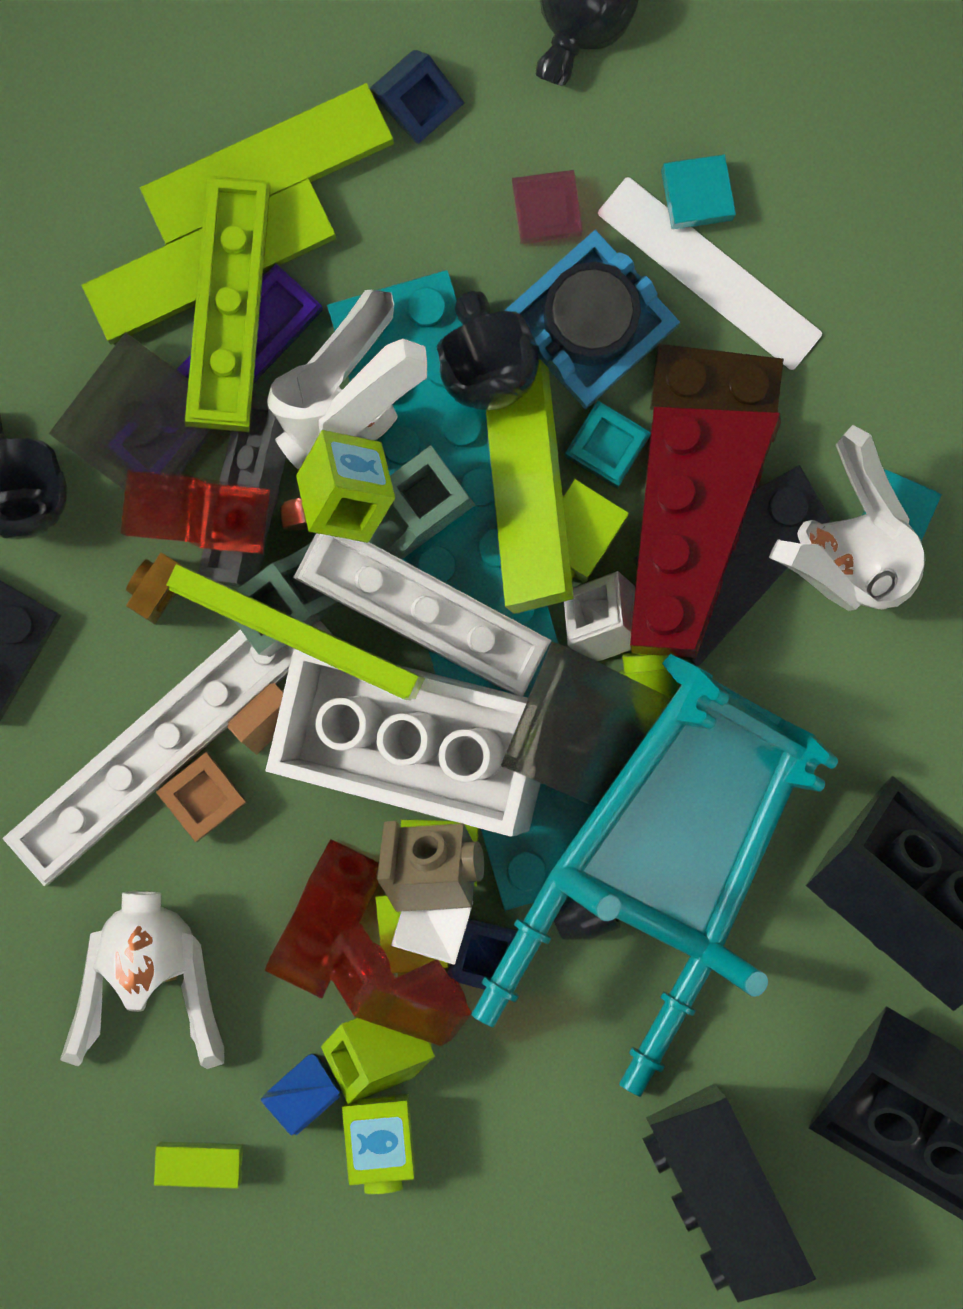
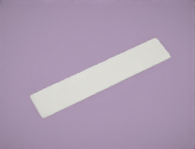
M630 177L622 181L599 209L598 215L772 356L784 358L783 365L788 369L794 370L821 338L822 332L694 228L687 227L672 230L668 208Z

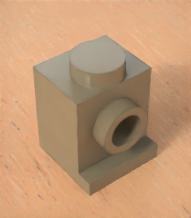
M397 821L384 822L377 880L396 912L472 907L474 882L481 881L484 874V855L481 844L478 841H472L464 823L400 828Z

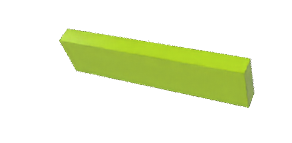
M365 83L139 188L167 245L202 229L207 175L270 181V196L308 178L310 182L316 181L394 145V141L369 86Z
M207 175L185 427L241 432L250 431L270 181Z
M309 178L269 197L263 273L268 272L275 264L281 266L336 240V234ZM202 229L81 285L110 345L195 306Z
M539 359L535 381L522 398L504 409L486 410L505 607L513 614L574 599L549 368Z
M175 565L166 584L169 586L170 591L404 700L411 701V699H416L425 680L424 677L181 565Z

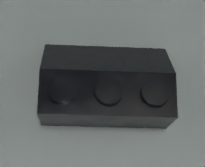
M892 776L828 850L806 884V887L822 899L829 908L835 910L868 938L876 948L883 951L914 977L927 991L934 994L952 1011H955L963 1004V834Z
M886 1006L854 1045L814 1114L809 1129L963 1220V1051Z
M715 1084L646 1117L653 1133L642 1138L659 1174L671 1168L682 1190L671 1196L687 1231L690 1232L700 1227L711 1249L701 1254L700 1257L717 1291L729 1285L736 1301L739 1303L803 1286L816 1280L727 1097Z

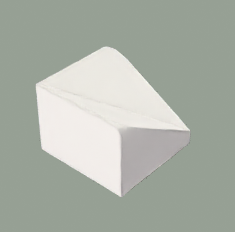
M616 571L574 587V599L564 601L567 644L590 663L599 662L631 650L630 640L636 587L621 573Z
M472 907L401 911L391 945L455 965Z

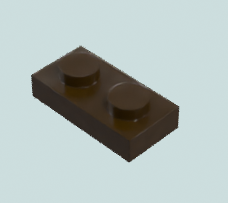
M658 344L650 410H654V407L778 413L784 358Z

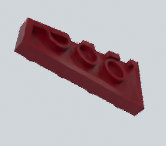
M654 407L630 640L632 654L662 656L672 654L677 657H697L723 585L724 573L732 551H735L743 530L746 512L764 471L763 465L771 443H774L781 424L780 413Z

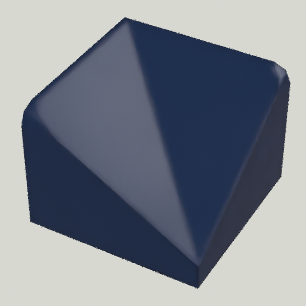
M469 918L455 965L450 963L446 980L485 990L486 986L481 983L485 976L492 978L518 930Z

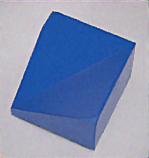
M312 1053L306 1056L271 1087L260 1100L292 1136L293 1134L298 1135L341 1096L342 1091L334 1074L317 1055Z

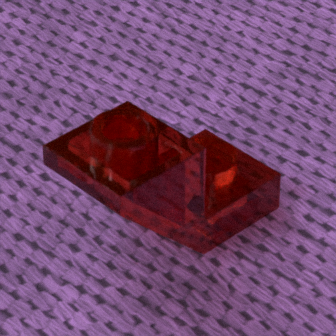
M127 469L121 534L131 537L185 541L205 549L263 554L270 489L187 475Z
M330 839L308 879L295 912L274 948L264 971L322 999L380 884L377 880L379 862Z
M362 924L340 933L321 962L356 1018L442 1046L454 1038L472 1014L467 1006L463 989L455 979L448 976L439 960L435 959L395 978L391 972L390 962L385 951L377 943L372 942Z

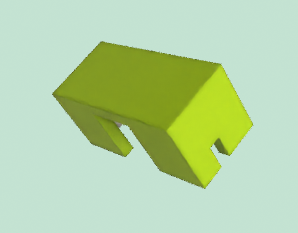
M159 1142L155 1150L154 1186L239 1188L242 1183L243 1144Z

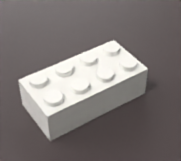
M293 649L266 772L511 837L530 830L559 705L400 666L425 678L416 699H411V701L404 700L299 650Z

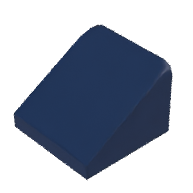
M418 50L410 52L370 88L377 101L418 144L465 104L430 55Z

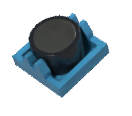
M596 229L504 310L516 311L523 316L536 341L539 359L542 360L550 372L585 410L669 336L680 324V321L657 297L658 293L652 281L647 276L641 277L635 270L633 260L626 254L617 253Z

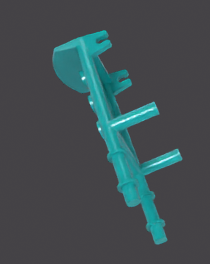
M669 654L662 664L677 683L681 684V687L556 863L524 921L520 919L515 921L514 925L519 930L492 978L485 976L481 983L486 986V989L471 1014L475 1019L494 1028L509 1000L517 1001L519 995L514 991L541 943L549 944L552 939L547 935V932L567 896L603 921H611L617 918L690 956L670 993L663 991L660 998L665 1002L639 1049L632 1047L629 1051L633 1059L619 1085L639 1097L642 1096L655 1071L663 1072L665 1065L661 1063V1060L687 1014L690 1016L695 1015L697 1010L692 1005L712 970L750 996H759L766 990L768 986L766 974L724 947L793 788L822 791L825 787V781L814 775L815 769L819 764L833 769L838 763V758L814 734L746 699L715 681L710 673L672 654Z

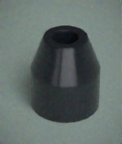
M567 896L554 920L563 940H590L621 927L619 919L603 921L569 896Z

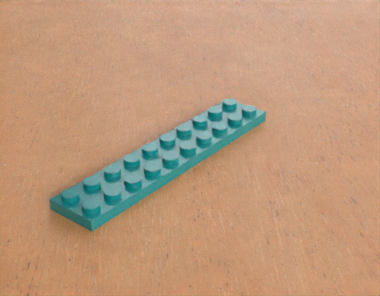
M448 270L378 290L392 293L394 302L393 319L351 371L348 379L351 382L390 343L405 339L425 346L427 378L393 403L398 418L386 433L376 441L382 443L390 475L431 445L475 503V506L402 560L551 640L523 697L559 705L530 830L511 837L481 829L504 910L506 911L535 901L550 872L604 795L599 779L587 781L569 721L579 718L580 714L548 606L513 614L505 607L486 410L466 407L456 402L445 389L440 377L437 344L444 336L463 325L455 312L457 300ZM361 295L327 305L334 331L346 318ZM428 650L436 675L507 692Z

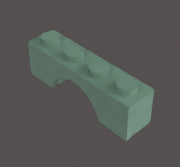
M431 445L390 475L395 500L369 542L402 560L475 506V503ZM310 544L288 557L273 562L236 590L312 626L342 604L293 578ZM234 621L258 655L271 657L286 646L284 643Z

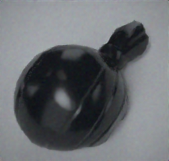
M540 0L541 13L555 35L551 41L552 47L537 61L536 76L556 85H566L571 77L575 55H578L580 49H602L615 43L629 26L639 0Z
M466 292L462 297L456 299L455 312L463 325L444 336L437 344L440 377L447 392L461 405L478 410L504 409L522 398L535 381L539 366L536 341L522 315L516 311H499L490 314V305L483 292Z
M0 415V537L14 540L33 538L48 531L50 527L58 522L67 501V484L64 474L60 470L54 449L44 441L36 439H7L3 432Z

